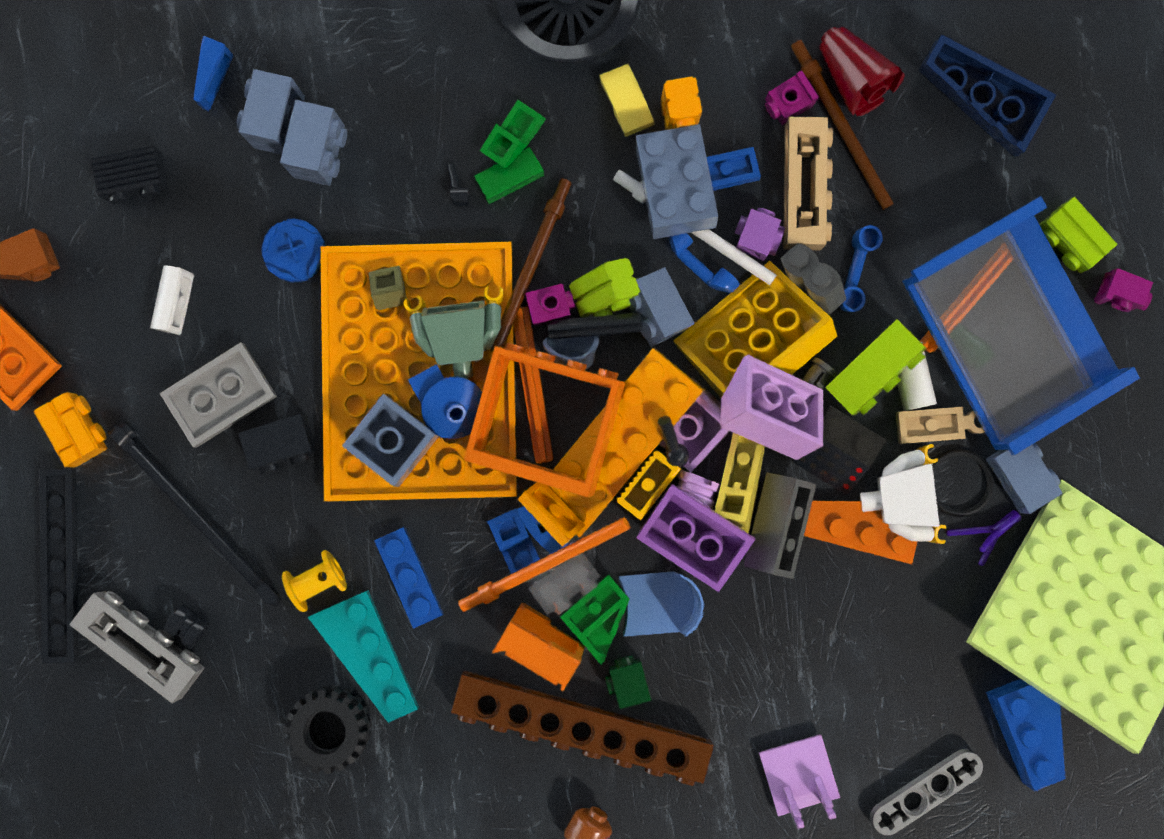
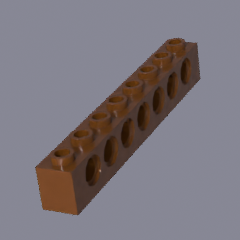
M465 670L461 675L451 713L458 715V720L465 723L476 724V720L489 723L488 728L497 732L507 733L508 729L520 732L519 736L526 740L537 742L539 738L551 741V746L558 749L569 750L571 746L581 749L582 754L587 757L600 759L601 755L614 758L613 763L616 765L632 768V764L645 767L644 771L658 777H663L664 773L676 776V781L694 786L695 782L704 784L714 747L711 739ZM485 695L492 696L496 700L497 707L492 711L484 710L480 706V698ZM516 704H521L527 708L528 716L521 720L515 719L511 715L510 708ZM547 713H553L559 718L560 722L554 728H547L541 722L542 716ZM578 722H585L590 726L591 731L587 736L579 737L573 733V726ZM609 731H617L621 734L622 739L617 745L611 746L605 743L604 735ZM644 739L649 740L653 744V748L649 753L640 754L635 750L637 742ZM674 748L681 749L684 752L683 759L677 763H671L666 759L667 753Z

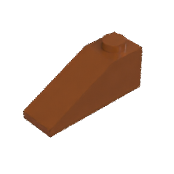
M35 228L0 242V279L38 282L51 277V272L60 269L47 234Z

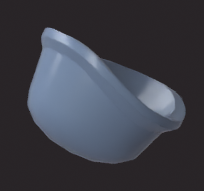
M548 336L543 340V347L548 354L556 356V363L567 365V361L572 360L586 364L587 370L594 363L599 336L551 339Z

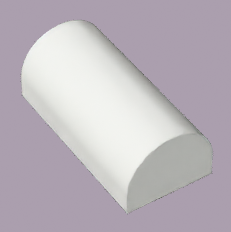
M163 266L150 325L151 329L177 335L182 333L194 279L193 273L178 267Z
M925 356V359L913 370L906 367L898 375L901 381L897 386L903 411L937 404Z

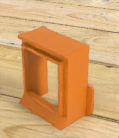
M521 603L492 653L506 651V656L555 685L557 683L561 684L560 690L563 691L581 662L585 646L583 643L552 626L550 618L527 604Z

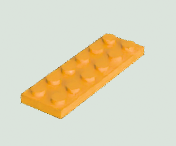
M656 348L649 352L625 381L594 496L585 497L549 486L586 525L577 534L579 538L662 442L663 436L658 425V419L662 416H669L674 427L704 392L702 387ZM605 407L553 470L586 479Z

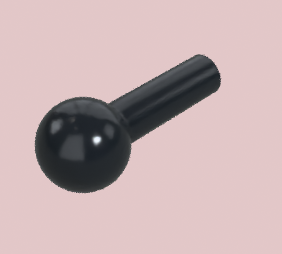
M662 416L658 419V425L666 445L663 455L670 465L681 468L688 462L689 452L683 444L678 443L671 418L669 416Z

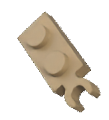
M963 407L896 412L899 444L966 439L965 430L972 434L985 433L983 427L978 428L975 426L974 418L976 415L973 410L967 413L966 416H963Z

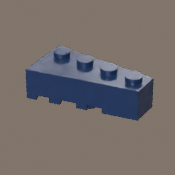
M941 35L933 43L919 69L929 81L1013 157L1021 155L1026 151L1056 94L944 35Z

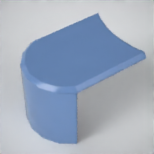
M675 571L618 576L622 590L630 598L626 608L624 637L680 632L687 637L697 628L703 617L704 602L700 590L692 580Z

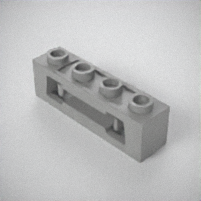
M112 591L93 593L69 625L171 703L182 699L205 669L204 666L198 663L200 658L188 649L181 650L173 643L175 641L174 638L167 632L160 629L157 631L147 624L149 619L136 610L130 611L123 605L124 600ZM117 627L156 657L163 656L167 661H162L160 665L121 635L113 636L109 631H115Z

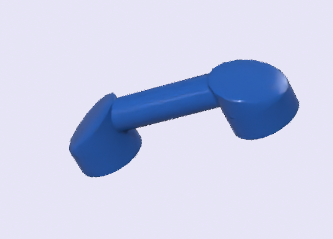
M864 226L858 229L852 237V247L855 251L844 286L847 300L839 306L845 312L859 311L865 304V294L858 287L867 252L878 249L882 244L883 236L880 229L876 226Z
M687 233L669 236L675 256L705 282L708 287L728 293L734 292L738 288L740 283L730 272L721 268L716 274H713L687 249L693 243L692 238Z

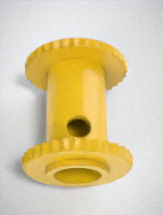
M327 550L321 553L322 563L296 577H293L288 571L282 573L285 591L291 602L301 612H305L308 609L306 600L334 585L342 592L347 588L341 566ZM323 572L327 575L326 580L322 577Z

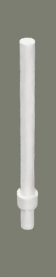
M619 170L613 180L632 192L633 198L642 204L646 202L642 181L638 182L622 170ZM711 230L691 232L769 286L777 275Z

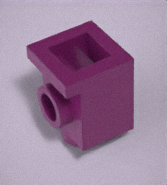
M801 70L795 76L768 92L765 98V107L769 115L774 120L778 119L781 125H783L789 117H796L814 106L819 96ZM791 93L795 101H788L785 98V94Z
M1116 268L1105 273L1094 302L1103 304L1109 301L1112 303L1111 306L1123 312H1130L1135 309L1144 311L1152 300L1150 290L1154 282Z

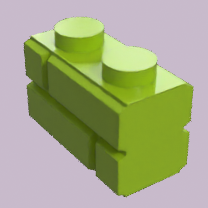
M1075 197L1063 203L1039 224L1051 247H1056L1064 255L1062 257L1063 263L1070 270H1077L1079 273L1092 268L1117 246L1112 237Z
M623 258L605 262L571 282L569 287L573 298L577 300L575 304L580 317L613 315L612 312L631 306L629 300L639 295L640 289L636 278L632 277L634 272L629 259Z

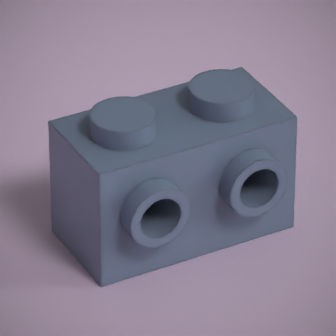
M665 267L636 279L640 293L629 300L631 306L628 308L633 313L641 314L643 326L640 332L647 339L650 347L682 333L695 324Z
M1036 443L1016 455H1011L1009 450H999L986 458L989 466L1020 514H1031L1063 494L1058 486L1060 485L1058 476L1052 469H1047L1041 459L1043 453Z

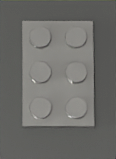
M242 342L159 393L194 448L199 447L277 397L249 350Z

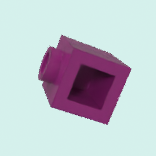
M563 283L525 293L534 328L548 325L551 320L571 319L570 310L575 309L571 290L565 292Z

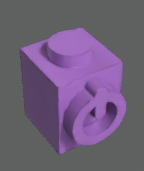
M757 208V211L751 209L747 217L741 215L737 224L735 234L740 236L736 248L749 256L764 261L768 254L775 256L785 227L780 226L781 220L775 218L774 212L764 208Z

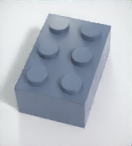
M700 124L636 135V152L653 239L716 228L718 212Z

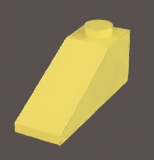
M733 433L714 511L749 534L756 504L765 446Z

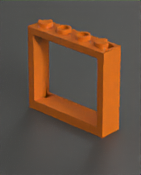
M507 342L505 348L495 346L464 460L581 496H594L625 382L617 380L618 373L599 368L598 374L586 371L587 365L580 362L568 360L567 365L556 363V356L537 351L536 357L524 354L525 347ZM509 360L610 388L586 479L485 450Z

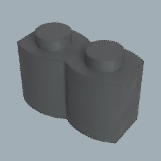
M797 243L781 257L786 276L827 314H831L847 300L837 271L831 266L819 262L817 255L809 247Z

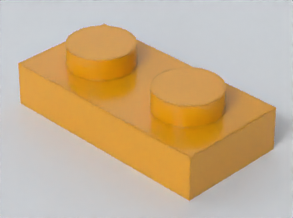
M536 482L518 498L528 512L538 520L562 547L586 526L548 485Z

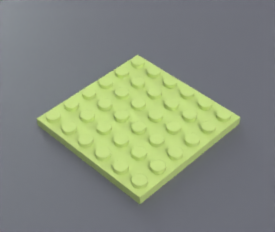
M1060 480V485L1058 486L1063 494L1042 506L966 642L1131 753H1140L1164 706V547L1067 482Z

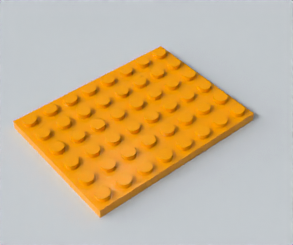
M512 242L320 246L324 501L517 497V476L464 460L471 434L458 439H447L439 436L400 487H393L342 446L383 394L389 396L425 424L421 413V403L408 379L437 364L435 357H429L414 341L409 319L411 314L405 309L404 305L383 310L376 309L371 297L368 272L400 265L406 296L411 308H416L419 304L417 295L425 301L426 308L483 301L485 300L484 290L487 286L488 295L491 298H497L500 293V287H502L503 301L499 304L501 306L502 318L513 292ZM513 325L503 348L506 347L507 342L514 344ZM489 350L484 351L482 360L471 361L473 377L468 379L474 382L481 391H483L493 354ZM509 360L485 450L517 459L515 361ZM452 364L438 365L444 378L454 377Z

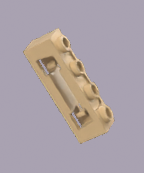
M789 117L785 124V230L783 234V249L790 250L798 243L809 247L811 250H822L826 245V241L831 240L832 224L827 222V210H831L832 191H827V178L831 179L833 163L832 159H827L828 147L832 146L833 129L828 128V118ZM798 142H800V149L797 154ZM814 151L810 171V211H801L797 218L798 208L801 207L802 157H810V154ZM814 213V226H811V219ZM797 221H799V228H796Z

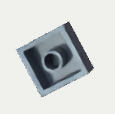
M254 69L252 78L247 79L245 84L244 96L246 102L244 110L241 109L238 113V132L253 148L282 155L295 100L304 102L305 95L292 77Z
M295 100L280 160L282 166L294 178L331 186L332 177L336 178L338 176L340 160L337 157L340 147L343 148L346 144L347 129H345V125L334 108Z
M383 394L342 446L393 487H400L439 436L397 402Z

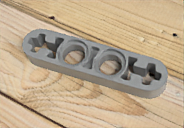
M967 749L954 752L876 804L870 812L871 824L883 835L897 833L978 779L983 771L981 759ZM963 758L969 761L973 760L970 764L972 769L970 772L967 773L962 769L955 773L959 778L958 781H955L954 776L947 771L949 767L955 772L962 768L961 760ZM943 774L947 777L948 785L943 791L936 792L931 787V781L936 775ZM916 792L920 794L921 803L916 809L905 807L904 799L909 793ZM896 802L899 808L906 814L901 817L898 812L890 817L892 823L888 826L884 823L878 824L882 820L880 816L882 812L885 811L888 815H891L897 811L893 806Z

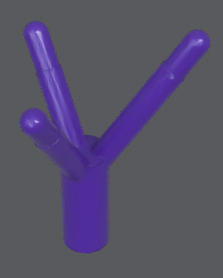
M1012 510L994 525L947 530L946 535L960 536L991 533L979 547L980 552H983L978 564L984 566L999 537L1021 521L1022 518L1017 511Z

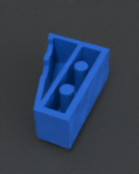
M1022 679L986 692L1022 783L1037 791L1064 780L1065 767L1060 704Z

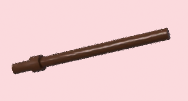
M798 40L791 45V48L802 66L800 71H803L808 81L810 80L882 210L887 209L894 204L822 77L821 73L823 70L817 60L812 59L803 41Z
M560 179L552 199H548L543 210L545 214L501 318V329L492 348L489 349L491 352H493L495 346L504 347L556 220L562 217L565 210L564 201L572 185L567 179Z

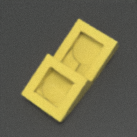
M629 64L599 75L600 82L625 137L655 125Z

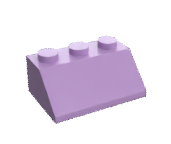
M746 355L743 357L721 398L720 427L798 460L823 446V390L761 360Z

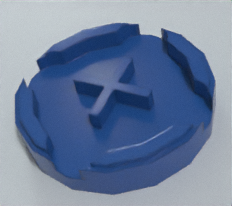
M295 218L287 219V221L278 222L273 225L264 236L261 247L262 257L268 270L279 279L292 283L306 281L316 275L321 269L320 246H325V241L320 232L307 221Z

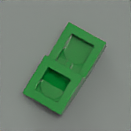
M517 100L501 126L495 125L479 151L502 167L507 168L529 144L546 118Z

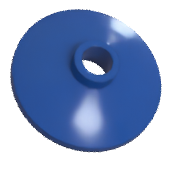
M447 377L434 383L425 393L421 404V413L426 426L438 436L447 439H458L471 434L482 394L481 389L474 382L463 377ZM452 409H461V413L459 415H450Z

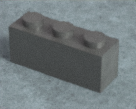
M766 473L751 534L755 541L746 553L744 567L786 578H794L816 484L797 478Z

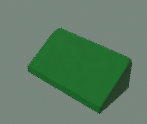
M529 147L523 150L507 168L496 164L474 177L488 204H491L543 177L544 170Z

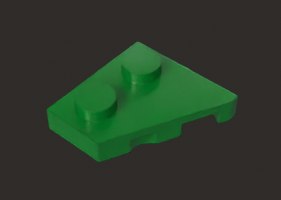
M608 574L565 611L560 618L595 659L602 664L606 659L630 598Z

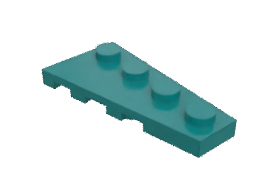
M369 590L308 617L388 723L418 710L417 701Z

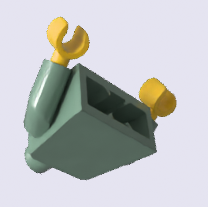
M487 286L484 290L485 300L428 308H426L425 301L419 295H417L419 304L416 308H411L410 302L406 298L404 300V307L411 314L409 319L413 338L419 347L429 357H435L438 365L452 364L454 377L466 379L473 377L471 361L483 359L484 351L492 348L501 329V306L499 304L503 301L502 287H500V293L497 298H491L488 295Z

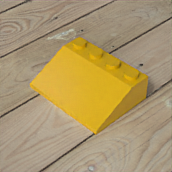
M771 261L764 265V267L777 275L770 286L755 275L750 276L734 292H731L696 321L694 325L673 340L674 344L720 398L723 397L743 357L746 355H750L792 375L838 337L832 318Z

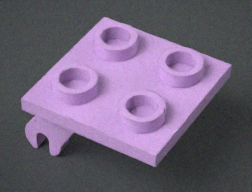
M821 734L759 752L778 816L791 813L797 828H804L799 809L822 803L829 820L836 818L831 800L840 798Z

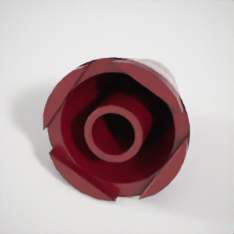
M833 27L822 36L820 50L848 111L853 116L854 113L857 116H862L871 112L885 101L882 96L889 89L894 93L901 85L905 74L901 71L900 67L847 28Z

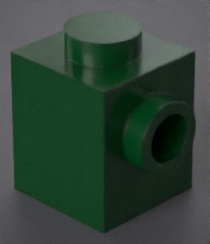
M631 655L614 660L615 665L609 667L611 675L605 676L609 695L616 694L619 708L622 709L651 701L640 658L634 660Z

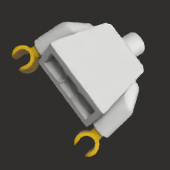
M933 444L919 447L914 451L901 454L884 467L882 476L877 478L879 491L860 493L862 512L881 510L882 522L888 524L893 533L910 541L944 544L946 540L938 538L939 529H946V525L939 524L932 464L938 462V458H929L928 449L934 447Z

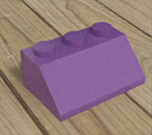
M673 484L658 501L637 535L638 540L717 592L721 590L755 541L753 536Z

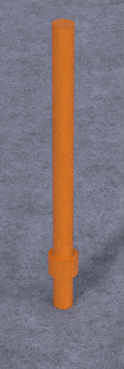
M623 517L494 583L489 581L479 586L477 592L458 601L460 609L465 612L483 602L489 604L497 600L499 594L629 530L630 525L627 519Z

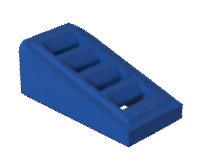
M203 36L193 100L202 109L209 111L232 61L233 54L225 44Z

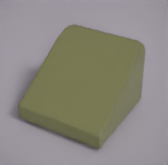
M400 265L368 272L371 297L377 310L404 305V300L407 296Z

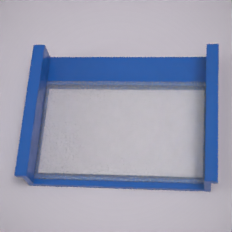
M1041 196L910 271L913 276L902 281L995 450H1009L1011 455H1016L1140 378L1134 367L1117 368L1035 218V214L1047 208Z

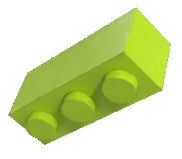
M896 319L825 388L851 415H856L859 412L865 415L877 404L874 398L883 389L888 393L901 381L898 375L906 367L913 370L925 359L922 352L927 348Z

